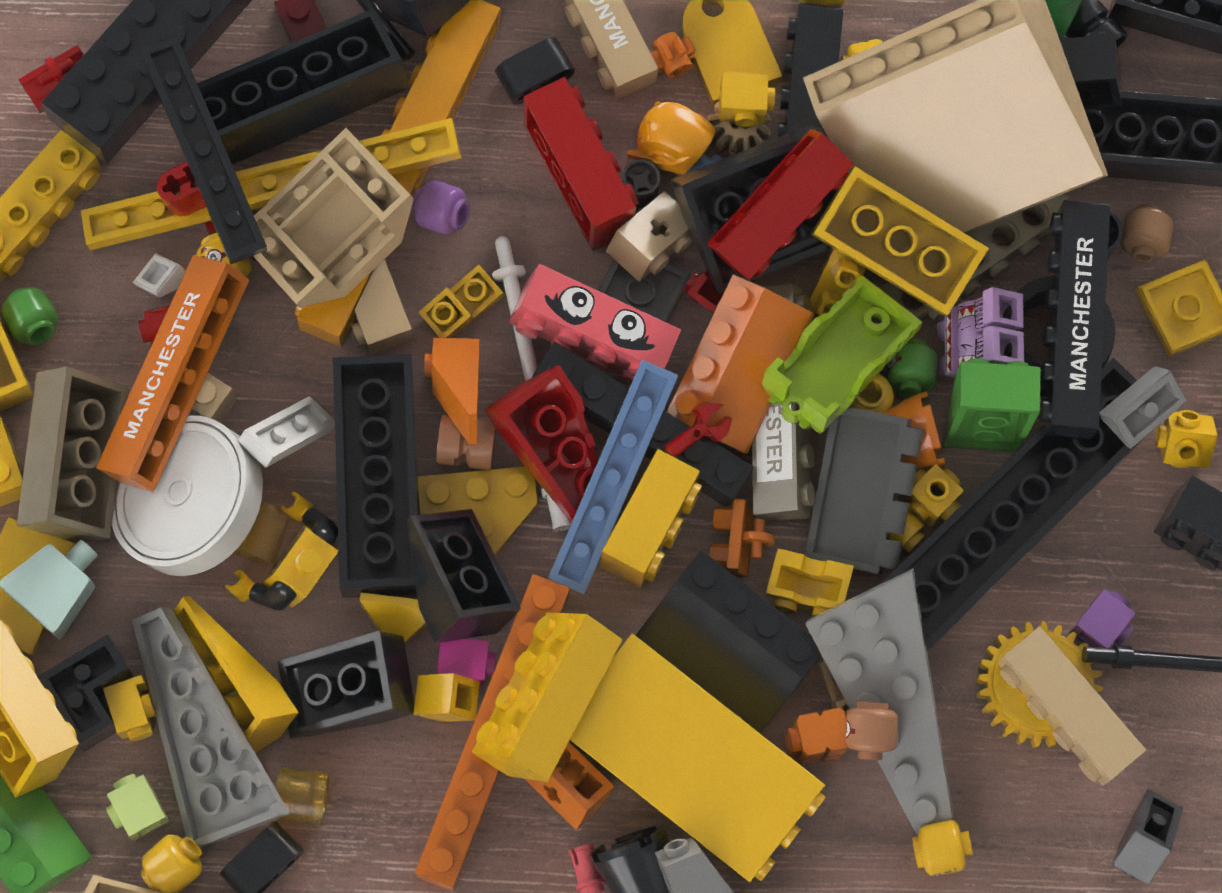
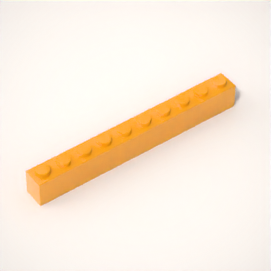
M470 0L442 25L438 34L434 32L429 37L425 47V53L428 55L422 66L419 64L415 66L409 80V85L412 87L407 97L401 96L395 106L393 117L396 119L391 130L384 129L381 135L448 118L454 119L501 23L500 7L483 0ZM430 166L392 176L413 197L415 191L420 189ZM373 271L345 297L304 307L296 306L294 314L298 316L299 329L342 348L351 329V324L356 319L355 308Z

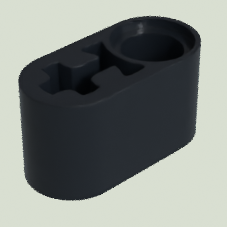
M555 37L545 39L500 63L495 69V74L514 105L524 103L525 95L563 77L568 80L575 73L572 63Z
M275 821L238 853L222 869L220 875L237 893H263L301 857L304 849L278 821Z

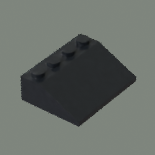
M808 125L671 179L684 220L717 293L726 290L733 274L743 279L745 278L736 273L707 243L810 129L822 132L826 136L824 129ZM838 189L831 190L822 199L823 205L816 215L810 219L805 218L795 229L797 231L795 238L784 248L779 247L769 258L771 262L768 268L761 275L753 276L748 281L832 248L811 235Z
M702 550L677 579L635 635L760 734L822 657L810 634Z

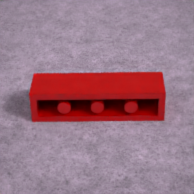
M810 129L709 240L707 245L736 273L745 279L750 280L753 276L761 275L770 265L771 260L769 258L779 247L784 248L795 238L797 234L795 229L805 218L810 219L818 213L823 205L822 199L831 190H836L843 185L849 174L848 171L854 163L822 132Z

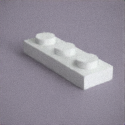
M309 396L247 428L238 439V442L250 453L252 458L259 461L266 468L330 433L335 426V420Z

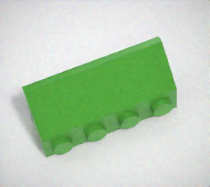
M0 775V878L11 893H47L90 862L93 857L43 787L15 798Z

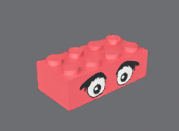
M538 264L526 281L508 322L516 326L515 330L525 337L536 339L538 336L551 342L550 346L555 341L569 351L586 358L588 363L599 370L607 371V369H610L620 374L621 380L629 385L632 384L641 360L665 369L681 332V329L541 264Z

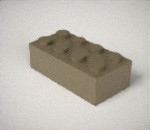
M68 366L37 372L17 526L77 543L80 540L90 542L110 539L117 480L103 473L96 466L127 401L128 386Z

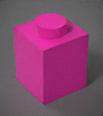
M466 638L440 642L437 674L454 673L480 681V686L485 687L486 676H493L496 653L489 652V641Z

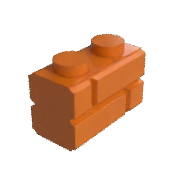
M841 708L822 711L820 716L817 712L799 715L793 726L788 728V734H784L787 755L791 758L795 757V761L801 766L815 764L820 759L822 762L840 759L848 749L846 745L845 711Z

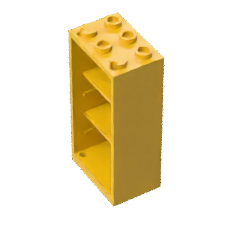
M633 633L614 655L570 738L572 743L749 883L754 877L759 881L763 880L776 863L770 857L779 845L787 849L801 831L795 825L803 813L811 817L826 798L820 793L825 786L824 783Z

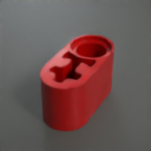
M187 162L164 172L159 177L156 185L157 192L174 215L188 216L206 207L198 187L194 186L195 180Z

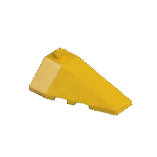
M183 596L174 609V613L252 749L257 753L281 737L298 714V711L280 683L190 596Z

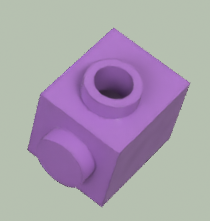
M1103 589L1069 633L1075 632L1076 638L1082 643L1086 642L1088 647L1110 648L1114 642L1121 645L1134 629L1129 622L1136 613L1129 608V601L1115 591L1109 593Z

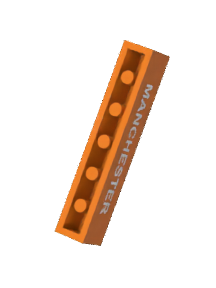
M195 255L191 258L96 466L97 469L120 483L154 492L249 282L247 277L228 263Z

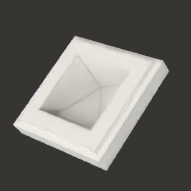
M155 253L133 283L135 286L161 298L178 289L185 270L181 265Z

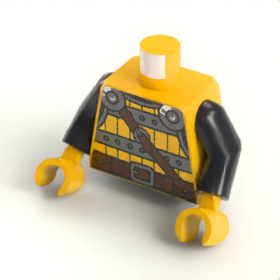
M292 492L291 494L295 497L294 504L290 508L282 505L281 509L296 521L302 522L303 525L262 583L255 584L242 570H237L234 572V575L239 579L238 583L233 586L225 585L226 589L240 602L250 599L252 602L278 611L284 610L288 606L293 608L307 597L337 555L338 549L333 545L338 536L336 524L314 508L313 504L299 493Z

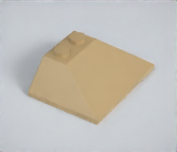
M345 128L254 215L267 245V251L254 255V258L299 307L345 297L402 243L414 198L358 139Z

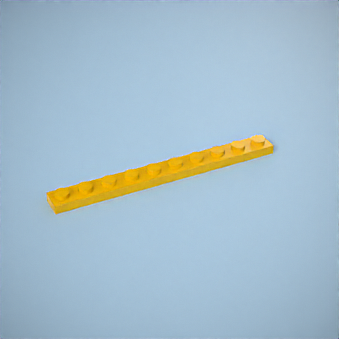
M452 118L359 141L391 175L462 158ZM322 150L236 171L235 173L251 210L263 208ZM157 191L80 210L85 242L90 251L212 221L206 207L188 216L174 215L167 208Z

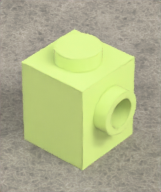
M135 774L123 777L113 784L115 790L107 794L111 805L106 807L109 817L116 829L123 826L133 841L170 822L152 786L144 775L137 778Z

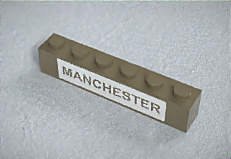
M793 283L764 287L811 311V302L808 295ZM791 403L789 405V408L792 411H797L800 409L799 405L796 403ZM771 404L752 443V466L754 467L753 515L766 520V522L811 518V506L815 504L816 499L810 475V468L815 463L814 450L810 445V430L813 428L803 429L798 425L800 421L797 423L785 421L781 415L782 405Z

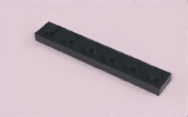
M177 36L140 49L142 59L230 265L267 251V245Z

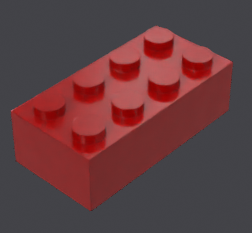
M563 77L524 96L523 124L591 250L594 251L609 244L616 231L636 215L635 205L638 204V199L629 183L625 185L622 183L618 172L621 171L613 152L609 151L606 153L600 142L603 136L597 122L593 118L588 120L582 109L585 107V102L576 86L571 88L566 78Z

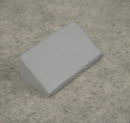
M1153 367L1100 411V416L1119 439L1131 449L1188 400L1170 370Z

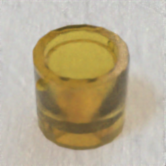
M281 767L278 773L276 790L290 814L276 820L323 825L328 800L329 773Z

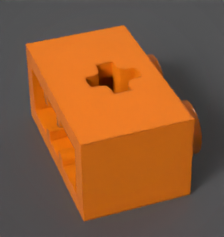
M568 742L548 782L525 779L575 830H578L604 806L614 788V785L570 742Z

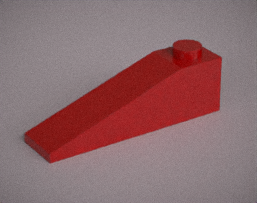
M557 365L515 386L486 408L484 412L505 442L572 523L598 460L593 447L595 446L594 438L588 430L583 413L585 408L582 397L562 368Z

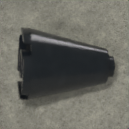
M661 825L658 829L656 826L623 835L615 839V843L611 845L612 849L606 851L603 844L589 853L592 864L611 893H669L655 856V852L664 849V846L669 843L664 825Z

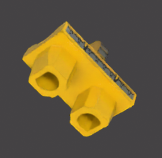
M831 248L808 295L811 302V312L819 315L828 314L836 301H840L842 295L849 288L852 289L854 287V283L864 274L866 268Z

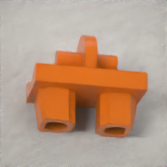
M734 499L733 506L714 509V529L717 532H730L729 544L712 543L709 556L725 569L731 571L736 577L748 578L750 558L762 559L763 547L774 546L775 536L765 533L766 520L754 519L753 507L747 506V501L742 499Z

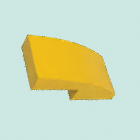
M478 264L451 289L446 287L418 313L439 338H451L480 317L506 294L484 268Z

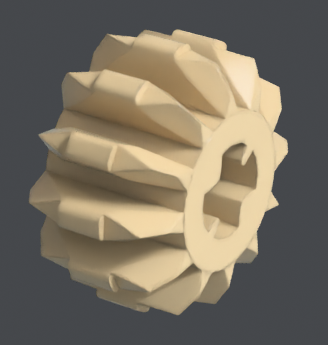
M719 102L714 106L716 114L708 116L707 121L715 127V134L712 139L717 140L715 150L719 152L728 148V157L736 154V151L742 152L762 144V140L769 139L771 130L766 127L770 123L769 114H766L764 124L758 123L756 126L745 127V129L736 125L735 122L719 121Z

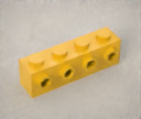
M62 129L0 197V282L8 275L13 276L19 271L24 263V256L33 246L37 248L47 239L50 233L49 228L58 218H65L72 211L75 205L74 200L83 190H90L100 177L99 172L102 169L97 157Z

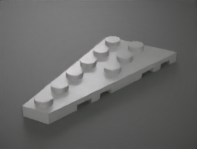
M913 568L808 619L805 624L850 709L856 707L857 701L889 703V710L897 713V747L891 752H882V760L877 761L917 835L922 825L952 819L953 808L947 771L944 765L942 740L937 722L936 703L927 648L924 642L922 617L917 599Z
M160 607L132 620L186 837L193 839L202 849L289 815L288 809L172 608Z

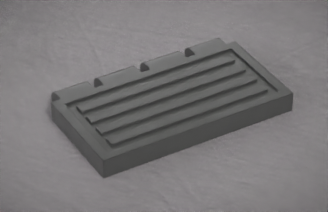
M849 407L829 425L805 556L819 561L831 560L853 565V569L876 574H883L884 567L890 569L898 567L902 542L889 539L890 532L904 535L910 503L897 501L898 494L912 495L917 464L907 463L904 460L905 455L919 457L924 433L923 429L911 427L912 419Z

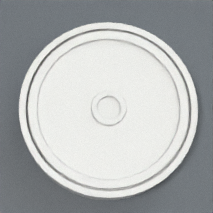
M188 416L154 492L117 481L112 528L116 538L127 553L161 573L174 576H189L215 567L228 558L241 545L258 515L262 500L263 479L259 461L252 458L250 453L238 442L240 435L211 418Z

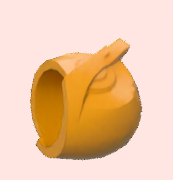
M656 101L639 125L637 132L638 148L635 150L629 149L626 154L629 159H645L650 161L657 169L669 171L677 175L685 174L708 148L714 137L715 127L703 116L691 111L686 106L676 102L662 103Z

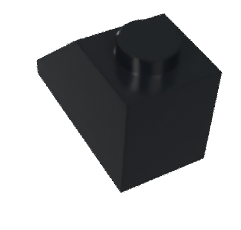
M1147 789L1119 843L1113 865L1121 869L1127 876L1137 878L1149 884L1172 850L1183 808Z

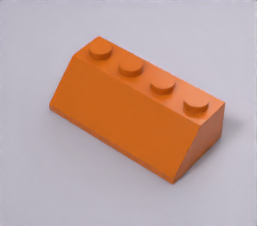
M733 274L667 412L691 427L696 417L692 408L700 402L724 404L722 408L711 414L707 425L714 426L724 416L732 417L727 436L719 442L747 454L772 404L768 401L771 395L762 386L765 370L778 357L784 362L790 357L798 344L802 332L811 323L815 314L764 287Z

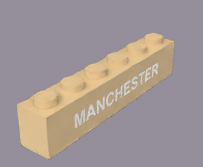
M565 0L567 4L564 7L566 16L572 27H579L583 38H581L582 47L589 59L595 58L600 68L597 70L598 78L605 91L611 89L615 99L618 100L657 82L658 67L623 0Z

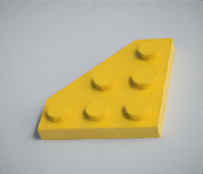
M525 466L417 477L420 514L472 509L495 557L512 538V535L524 520L528 519L538 504L535 478Z

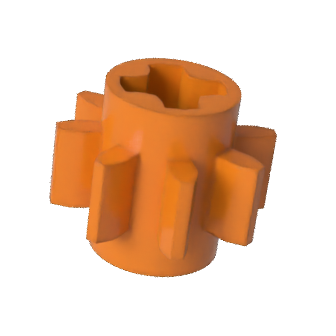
M669 32L660 36L651 44L654 51L650 53L658 67V74L665 72L668 79H675L692 69L693 64L691 60L695 58L694 53L696 50L689 36L680 40L676 32Z

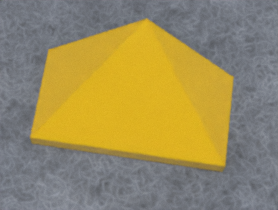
M370 593L360 594L361 608L380 631L403 636L404 644L427 627L419 610L418 599Z

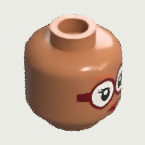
M857 701L856 707L846 712V745L849 749L858 751L857 759L882 760V752H891L897 747L898 715L895 711L889 710V703Z

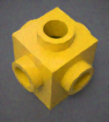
M1181 410L1171 414L1164 420L1163 425H1158L1155 433V447L1160 448L1163 463L1177 468L1191 466L1209 469L1218 436L1213 416L1200 415L1191 410Z
M935 464L928 472L921 468L916 473L912 495H906L903 502L910 503L909 510L921 522H925L931 528L940 518L946 521L961 506L958 499L964 490L960 487L961 482L952 471L947 468L941 469ZM930 486H931L940 496H934V495L931 493V491H930Z

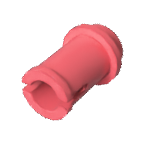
M594 844L582 845L568 851L578 882L575 890L580 891V893L605 892L603 886L605 882L589 857V853L595 849Z

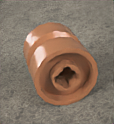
M442 414L437 443L436 464L458 466L462 461H466L469 468L491 470L496 427L490 419L478 418L477 445H471L465 440L448 414Z

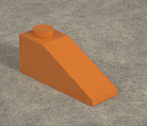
M433 338L432 354L425 353L424 377H432L433 395L468 444L477 445L480 339Z

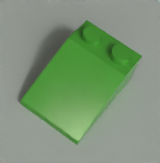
M980 358L961 362L954 379L942 447L1017 452L1023 446L1040 413V367L1029 366L1028 363L1022 361H1012L1006 365L990 364L988 360Z

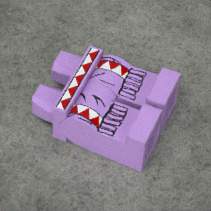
M991 287L983 291V297L962 302L958 307L953 306L950 313L945 315V319L937 323V336L942 342H945V355L938 359L939 375L955 378L960 363L975 358L988 360L990 364L1006 365L1012 361L1024 362V332L1016 331L1023 328V294ZM1010 305L1012 308L1011 319L1003 318L1005 309ZM1008 343L1012 344L1011 357L1003 356Z

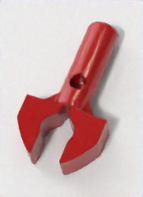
M700 402L692 408L696 415L694 424L665 445V453L675 458L703 436L710 437L713 442H719L727 436L732 417L724 416L714 426L707 425L711 414L722 408L724 404Z

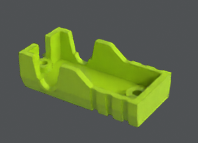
M862 275L854 283V287L852 289L849 288L842 295L840 301H836L828 314H822L807 326L802 332L796 348L785 362L778 357L765 370L762 386L771 395L768 401L773 405H782L781 415L785 421L789 423L800 421L798 425L803 429L811 427L819 434L823 433L839 415H842L850 407L860 392L920 330L922 321ZM877 318L881 323L875 324L871 319ZM791 403H796L799 405L800 409L797 411H792L789 408V405Z

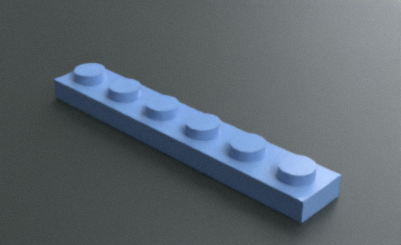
M641 360L550 572L549 580L585 594L601 557L602 550L607 543L678 378L677 374Z

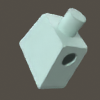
M82 540L66 556L60 553L53 545L48 544L1 579L0 587L60 640L95 589L94 583L83 571L98 554Z

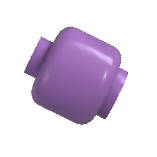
M432 180L427 182L422 189H417L413 194L414 199L411 209L414 211L416 223L422 228L443 235H449L465 226L470 214V202L467 200L465 192L459 187Z

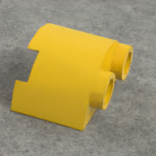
M778 548L766 594L775 600L774 607L780 611L796 613L797 609L812 612L811 616L814 617L845 602L854 566L831 560L819 561L811 559L804 554Z

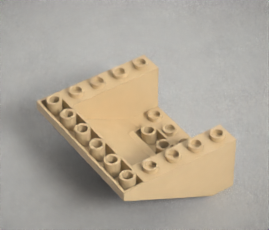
M977 0L803 78L815 114L829 140L854 163L852 167L856 166L965 234L1108 176L1045 0Z

